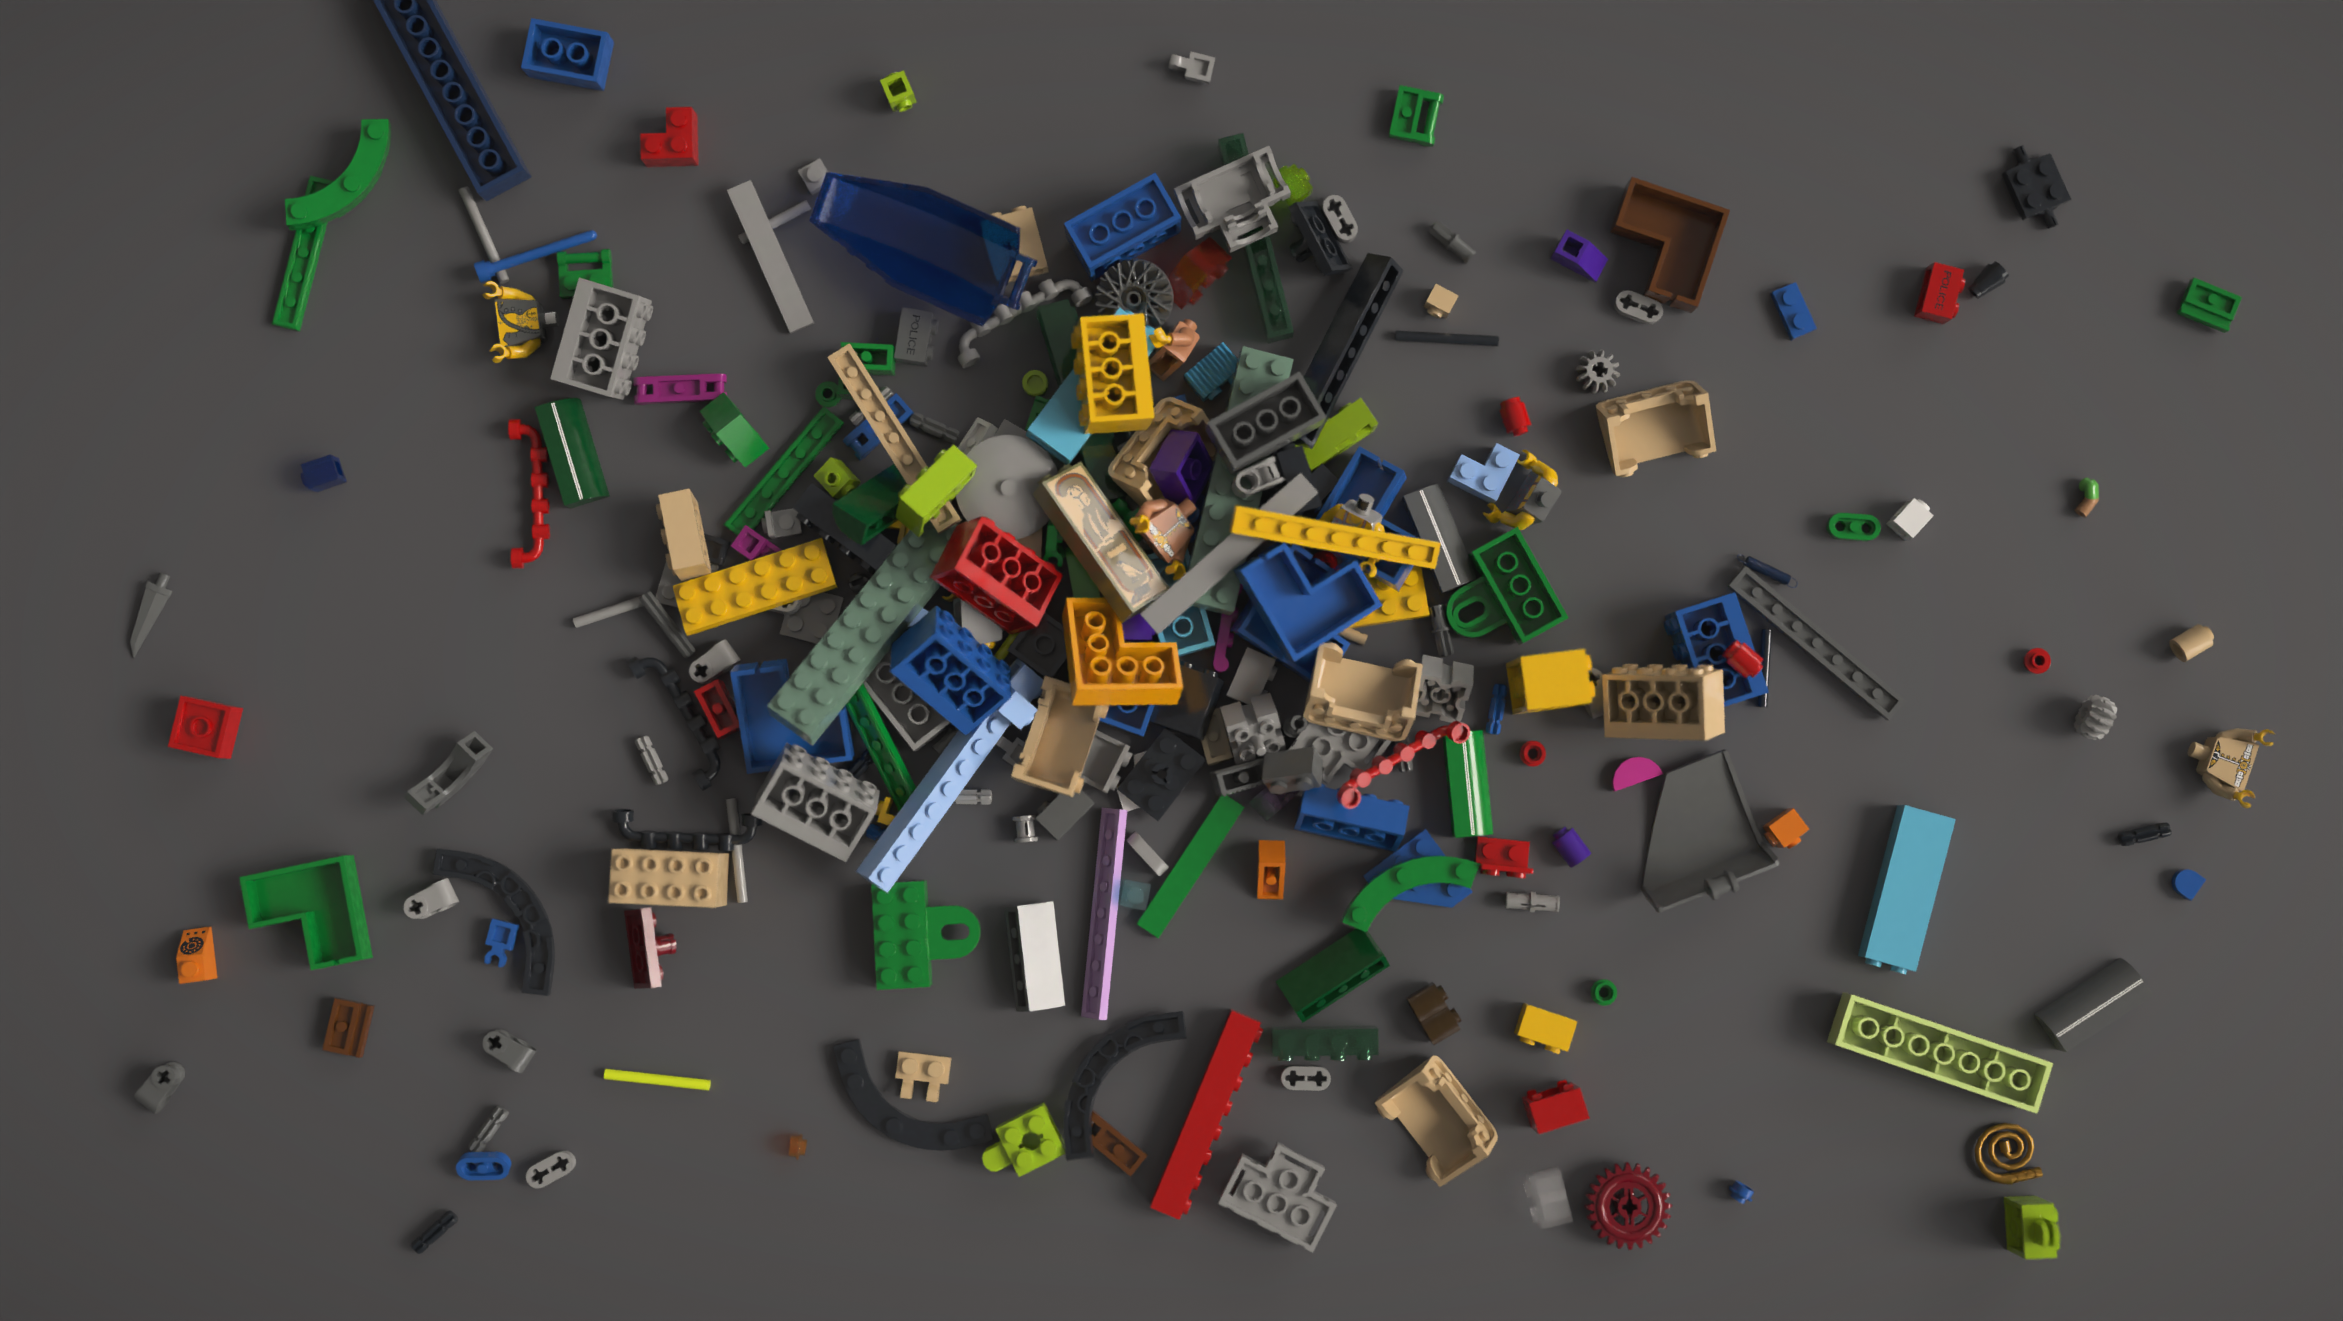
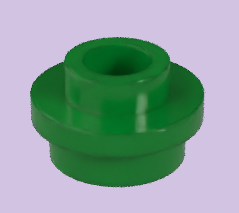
M823 382L816 389V400L824 407H834L841 400V397L838 395V385L834 382ZM826 390H832L833 394L830 398L824 397Z
M1600 979L1592 985L1590 994L1595 1003L1606 1006L1615 1001L1617 988L1613 982ZM1603 987L1608 990V994L1605 997L1599 995V990Z

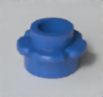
M1735 1180L1733 1186H1729V1189L1732 1191L1730 1194L1732 1198L1742 1204L1746 1200L1752 1202L1753 1199L1751 1197L1754 1191L1750 1187Z

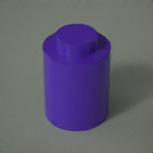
M1564 826L1553 834L1555 839L1551 843L1570 868L1576 866L1591 854V851L1573 827L1567 829Z

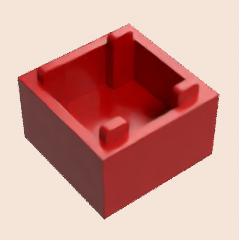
M180 695L168 747L215 758L231 759L243 708Z
M1565 1079L1558 1081L1556 1087L1540 1092H1536L1535 1089L1526 1091L1527 1096L1522 1097L1530 1126L1538 1134L1590 1119L1580 1087L1572 1082L1567 1083Z

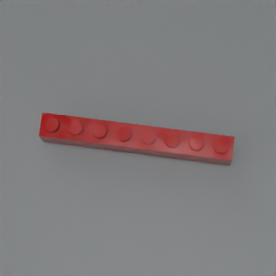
M1230 1010L1151 1200L1150 1208L1180 1220L1182 1214L1187 1215L1192 1200L1188 1199L1192 1189L1197 1191L1202 1179V1175L1199 1174L1202 1164L1208 1165L1213 1152L1209 1150L1212 1140L1217 1141L1223 1128V1126L1219 1125L1223 1115L1228 1116L1233 1104L1232 1101H1229L1233 1091L1238 1092L1243 1077L1239 1076L1243 1066L1248 1068L1253 1053L1249 1052L1252 1043H1258L1262 1035L1263 1028H1260L1261 1022L1236 1010Z

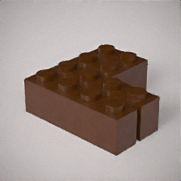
M1631 177L1625 186L1610 232L1658 248L1643 296L1654 299L1662 304L1669 300L1671 301V307L1692 313L1699 306L1730 210Z

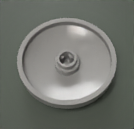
M999 435L978 443L966 454L977 465L973 478L956 496L958 506L967 521L980 516L987 517L994 521L995 526L1003 532L1012 534L1015 539L1024 538L1037 532L1049 521V517L1035 499L1033 493L1039 487V480L1048 474H1051L1053 477L1057 475L1058 471L1053 460L1042 447L1021 436Z

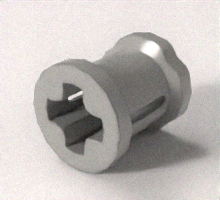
M1036 815L1013 817V821L1016 822L1017 838L1014 839L1015 843L1038 841L1034 830Z

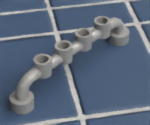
M1047 279L1039 284L1040 292L1032 296L1029 291L1019 294L1016 297L1018 304L1010 308L1006 303L997 306L993 310L995 316L988 320L984 316L973 319L970 323L973 328L965 332L959 341L961 354L957 359L962 368L971 367L981 359L975 348H969V344L973 339L985 336L991 329L1009 323L1015 316L1031 311L1039 303L1055 298L1066 289L1074 292L1071 295V299L1075 306H1083L1094 298L1089 287L1083 288L1078 282L1071 279H1064L1053 283L1052 279Z

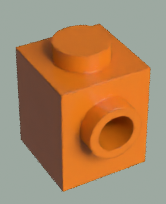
M1787 808L1763 826L1766 831L1764 836L1773 847H1787L1788 849L1797 845L1801 841L1800 836L1810 830L1794 808Z

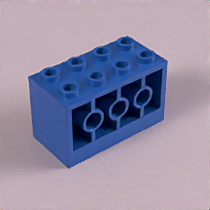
M1155 172L1065 222L1064 228L1069 244L1090 281L1093 282L1102 277L1114 264L1122 260L1136 258L1181 233V216Z
M1735 592L1665 615L1664 628L1667 635L1672 636L1674 642L1672 652L1677 661L1680 660L1681 664H1687L1688 669L1697 668V665H1713V669H1723L1724 707L1769 693L1762 670L1753 678L1751 676L1744 678L1725 662L1726 658L1722 655L1736 639L1740 643H1746L1755 651ZM1701 627L1705 630L1704 634L1701 632ZM1710 652H1712L1713 658H1710V656H1709V653H1710Z
M937 606L891 644L890 672L964 735L970 733L1011 699V669L1004 660H998L987 645L980 644L974 639L972 633L967 628H962L955 622L949 612H943Z

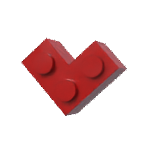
M666 107V133H640L641 160L647 167L698 166V115L692 107Z

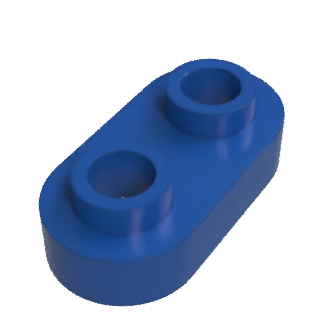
M467 1152L459 1158L456 1172L465 1180H501L508 1175L511 1168V1160L502 1152Z

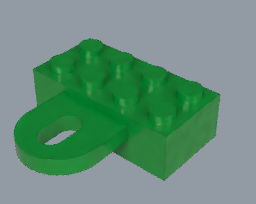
M1518 527L1472 551L1468 555L1480 578L1453 593L1447 602L1445 611L1449 626L1460 636L1477 638L1506 623L1518 645L1525 643L1569 618ZM1473 602L1482 604L1484 612L1480 617L1468 623L1460 621L1458 617L1460 609Z
M927 880L895 882L888 893L871 884L877 990L930 987L932 985L931 960L961 958L972 952L977 946L981 929L975 914L969 909L958 905L928 907ZM947 924H965L969 928V935L965 939L947 940L942 936L941 930Z

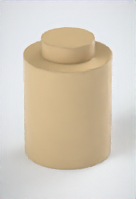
M2197 624L2171 639L2169 644L2174 655L2180 661L2186 662L2212 647L2214 635L2207 626L2203 627Z

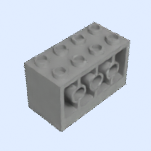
M579 278L550 379L624 400L625 395L627 396L631 390L632 381L629 380L632 370L635 371L638 365L639 356H637L639 345L642 346L645 341L646 320H650L653 313L652 300Z
M786 743L757 792L751 814L847 862L877 811L880 791L868 781L862 782L854 778L849 771L845 769L838 770L831 766L826 759L822 757L815 758L809 755L801 746Z

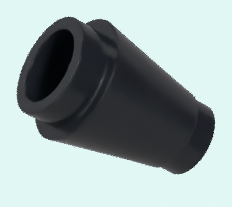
M1994 261L1992 264H1987L1968 289L1974 297L1979 299L2006 283L2005 279L2009 277V274L2001 264Z

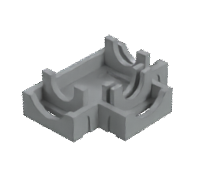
M1267 146L1174 188V195L1195 240L1204 237L1209 232L1213 233L1220 230L1231 253L1277 232L1278 225L1269 207L1280 200L1283 201L1290 198L1291 191L1278 170L1270 146ZM1267 163L1269 164L1273 172V175L1279 185L1278 188H1275L1273 181L1265 167V164ZM1189 199L1198 218V224H1195L1186 206L1185 200ZM1261 226L1263 227V230L1249 237L1238 239L1239 236Z
M1307 722V728L1298 735L1288 750L1314 746L1323 760L1322 781L1329 784L1343 764L1352 770L1360 768L1365 771L1372 767V760L1376 756L1382 755L1391 741ZM1380 739L1383 743L1367 765L1364 761Z
M1279 1142L1274 1146L1265 1165L1241 1153L1235 1169L1218 1199V1204L1226 1208L1229 1207L1233 1212L1249 1220H1254L1258 1225L1272 1232L1279 1233L1281 1237L1297 1245L1304 1246L1306 1250L1312 1253L1337 1206L1335 1201L1314 1191L1319 1177L1322 1176L1325 1170L1324 1165L1294 1152ZM1288 1155L1311 1167L1308 1171L1284 1159L1285 1156ZM1241 1169H1243L1245 1173L1232 1196L1229 1193ZM1322 1210L1325 1212L1317 1231L1311 1237L1309 1234Z

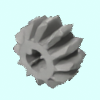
M1591 350L1588 352V358L1582 356L1579 359L1582 365H1578L1575 371L1582 373L1576 378L1577 382L1583 380L1586 382L1582 389L1586 390L1589 386H1592V394H1596L1598 389L1602 393H1606L1608 386L1613 388L1616 385L1614 379L1618 378L1620 373L1613 370L1619 366V363L1614 362L1611 364L1610 362L1613 354H1609L1604 358V350H1599L1597 356ZM1596 367H1599V372L1602 373L1599 377H1597V373L1593 371Z
M2090 695L2086 701H2083L2081 708L2078 709V714L2075 716L2074 728H2076V732L2088 739L2101 740L2105 734L2109 733V729L2113 726V722L2116 719L2117 707L2115 703L2104 696Z

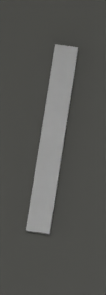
M1300 473L1263 505L1260 510L1294 515L1315 497L1318 492ZM1232 533L1143 611L1141 616L1157 634H1160L1266 539Z

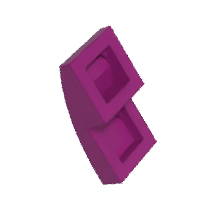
M747 525L744 526L731 547L750 560L782 551Z

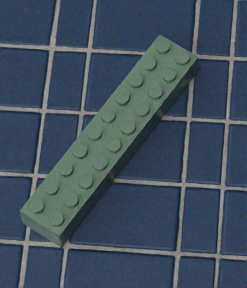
M1243 346L1238 355L1225 412L1289 378L1294 359ZM1217 450L1215 451L1186 573L1232 534L1230 526L1235 505L1254 509L1259 508L1262 491L1246 498H1240L1232 491V481L1240 472L1270 458L1271 454L1231 475ZM1241 478V487L1246 490L1251 489L1250 481L1246 478ZM1246 558L1191 606L1231 615L1234 612L1240 588V581L1233 570L1245 563Z
M929 520L924 525V533L920 537H917L911 530L905 535L767 705L771 717L812 746L890 650L891 644L903 634L941 586L931 579L930 575L958 524L939 534Z

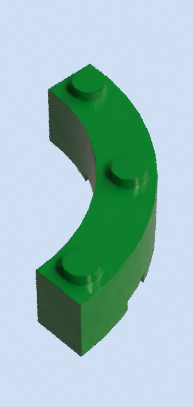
M361 119V135L358 148L346 170L334 182L315 193L298 198L285 199L286 225L290 231L317 227L337 217L339 218L365 199L379 180L389 154L391 142L389 119Z
M1423 856L1397 863L1381 871L1360 889L1345 909L1340 921L1367 932L1379 911L1400 893L1429 883H1451L1471 888L1480 864L1450 856Z

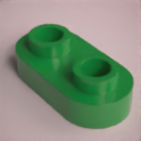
M1837 513L1828 519L1826 529L1828 534L1834 539L1866 542L1875 539L1879 535L1881 525L1879 520L1872 515ZM1837 522L1843 525L1842 531L1836 529L1835 525ZM1863 524L1868 526V533H1864L1861 530Z

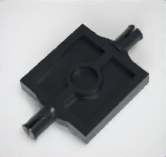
M2024 145L2013 149L2019 164L2015 168L2002 173V177L2022 221L2032 216L2043 215L2048 229L2059 225L2053 210L2072 199L2051 153L2039 158L2029 159Z

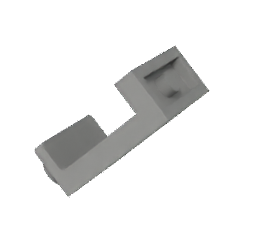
M1096 730L1080 778H1083L1085 783L1105 793H1108L1109 789L1115 791L1121 779L1117 774L1121 766L1127 767L1133 755L1129 752L1131 747Z

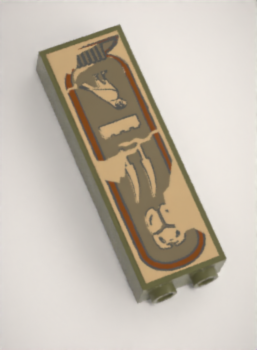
M1082 462L1074 466L1067 464L1057 472V475L1052 477L1051 474H1048L1038 481L1039 487L1034 491L1033 496L1122 623L1147 609L1169 589L1165 580Z

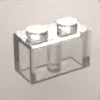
M1557 1166L1526 1173L1527 1181H1523L1527 1197L1531 1196L1533 1207H1530V1213L1533 1223L1538 1222V1225L1545 1229L1573 1222L1560 1169Z

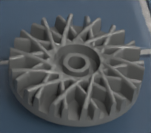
M1126 259L1114 264L1100 278L1101 281L1096 287L1098 291L1095 296H1097L1096 306L1099 307L1098 313L1101 312L1102 316H1112L1119 308L1124 311L1129 310L1134 314H1144L1145 326L1149 325L1155 330L1160 328L1170 316L1174 302L1172 285L1166 274L1157 265L1143 259ZM1131 294L1138 296V302L1132 298Z

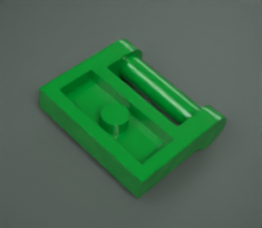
M1399 85L1389 137L1419 143L1427 147L1434 146L1435 137L1433 135L1439 105L1443 104L1444 95ZM1422 101L1429 102L1424 132L1418 133L1416 130Z
M601 249V252L567 254L566 251L557 252L559 288L562 299H572L574 297L579 278L613 288L610 249ZM602 262L603 269L568 270V264Z

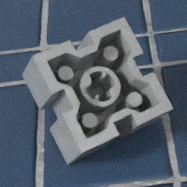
M1422 655L1420 664H1423L1416 715L1429 718L1430 714L1433 713L1440 715L1439 720L1450 723L1453 721L1461 722L1465 710V701H1468L1473 687L1474 665L1453 661L1452 666L1444 664L1441 658Z
M1270 693L1250 698L1251 703L1241 706L1239 701L1220 707L1236 765L1255 760V754L1262 756L1266 753L1286 750L1278 713Z

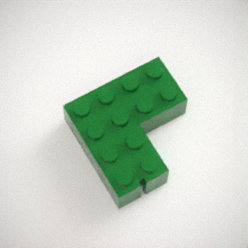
M354 855L339 856L239 877L249 929L301 919L310 970L373 958Z

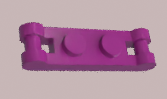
M696 374L635 377L634 386L637 389V395L634 396V404L649 405L713 401L724 392L727 375ZM707 384H714V392H707ZM648 386H653V394H647Z
M1240 583V588H1239L1238 596L1241 594L1242 589H1243V586H1242L1241 583ZM1235 607L1231 615L1222 614L1213 661V668L1217 673H1224L1228 669L1229 662L1225 658L1226 648H1232L1234 633L1230 632L1231 622L1237 620L1239 607Z

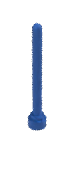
M589 230L493 263L482 260L474 263V267L480 282L483 283L491 280V277L495 276L496 272L593 241L597 238V233L594 230Z

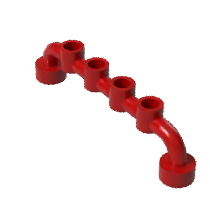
M509 419L508 432L510 440H521L522 435H527L531 439L533 548L527 553H524L523 548H511L512 569L524 568L525 563L533 562L539 558L543 552L544 540L550 539L549 524H544L543 514H549L550 511L549 499L543 498V488H549L548 472L543 473L542 462H548L549 453L547 447H542L541 435L534 427L522 424L521 419Z
M1453 721L1449 725L1438 727L1431 732L1425 730L1418 731L1415 741L1411 744H1396L1393 750L1394 754L1387 758L1381 755L1376 756L1372 760V767L1365 771L1360 768L1354 769L1350 774V780L1345 782L1337 793L1339 804L1348 809L1355 808L1361 800V794L1355 788L1359 786L1362 788L1367 787L1372 778L1379 774H1389L1394 765L1401 761H1411L1416 752L1423 748H1433L1436 740L1444 736L1458 744L1466 742L1470 736V728L1460 721Z

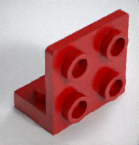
M1487 837L1476 838L1474 862L1480 864V874L1499 876L1500 871H1507L1506 876L1515 878H1526V873L1533 874V868H1528L1530 842Z

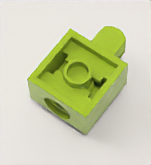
M1045 1102L997 1125L995 1130L1001 1141L987 1147L983 1153L982 1160L984 1166L990 1171H999L1012 1164L1018 1177L1064 1155L1065 1143Z
M2037 1196L2004 1197L2007 1250L2024 1259L2057 1258V1250L2060 1248V1233L2056 1224L2058 1222V1212L2054 1204Z

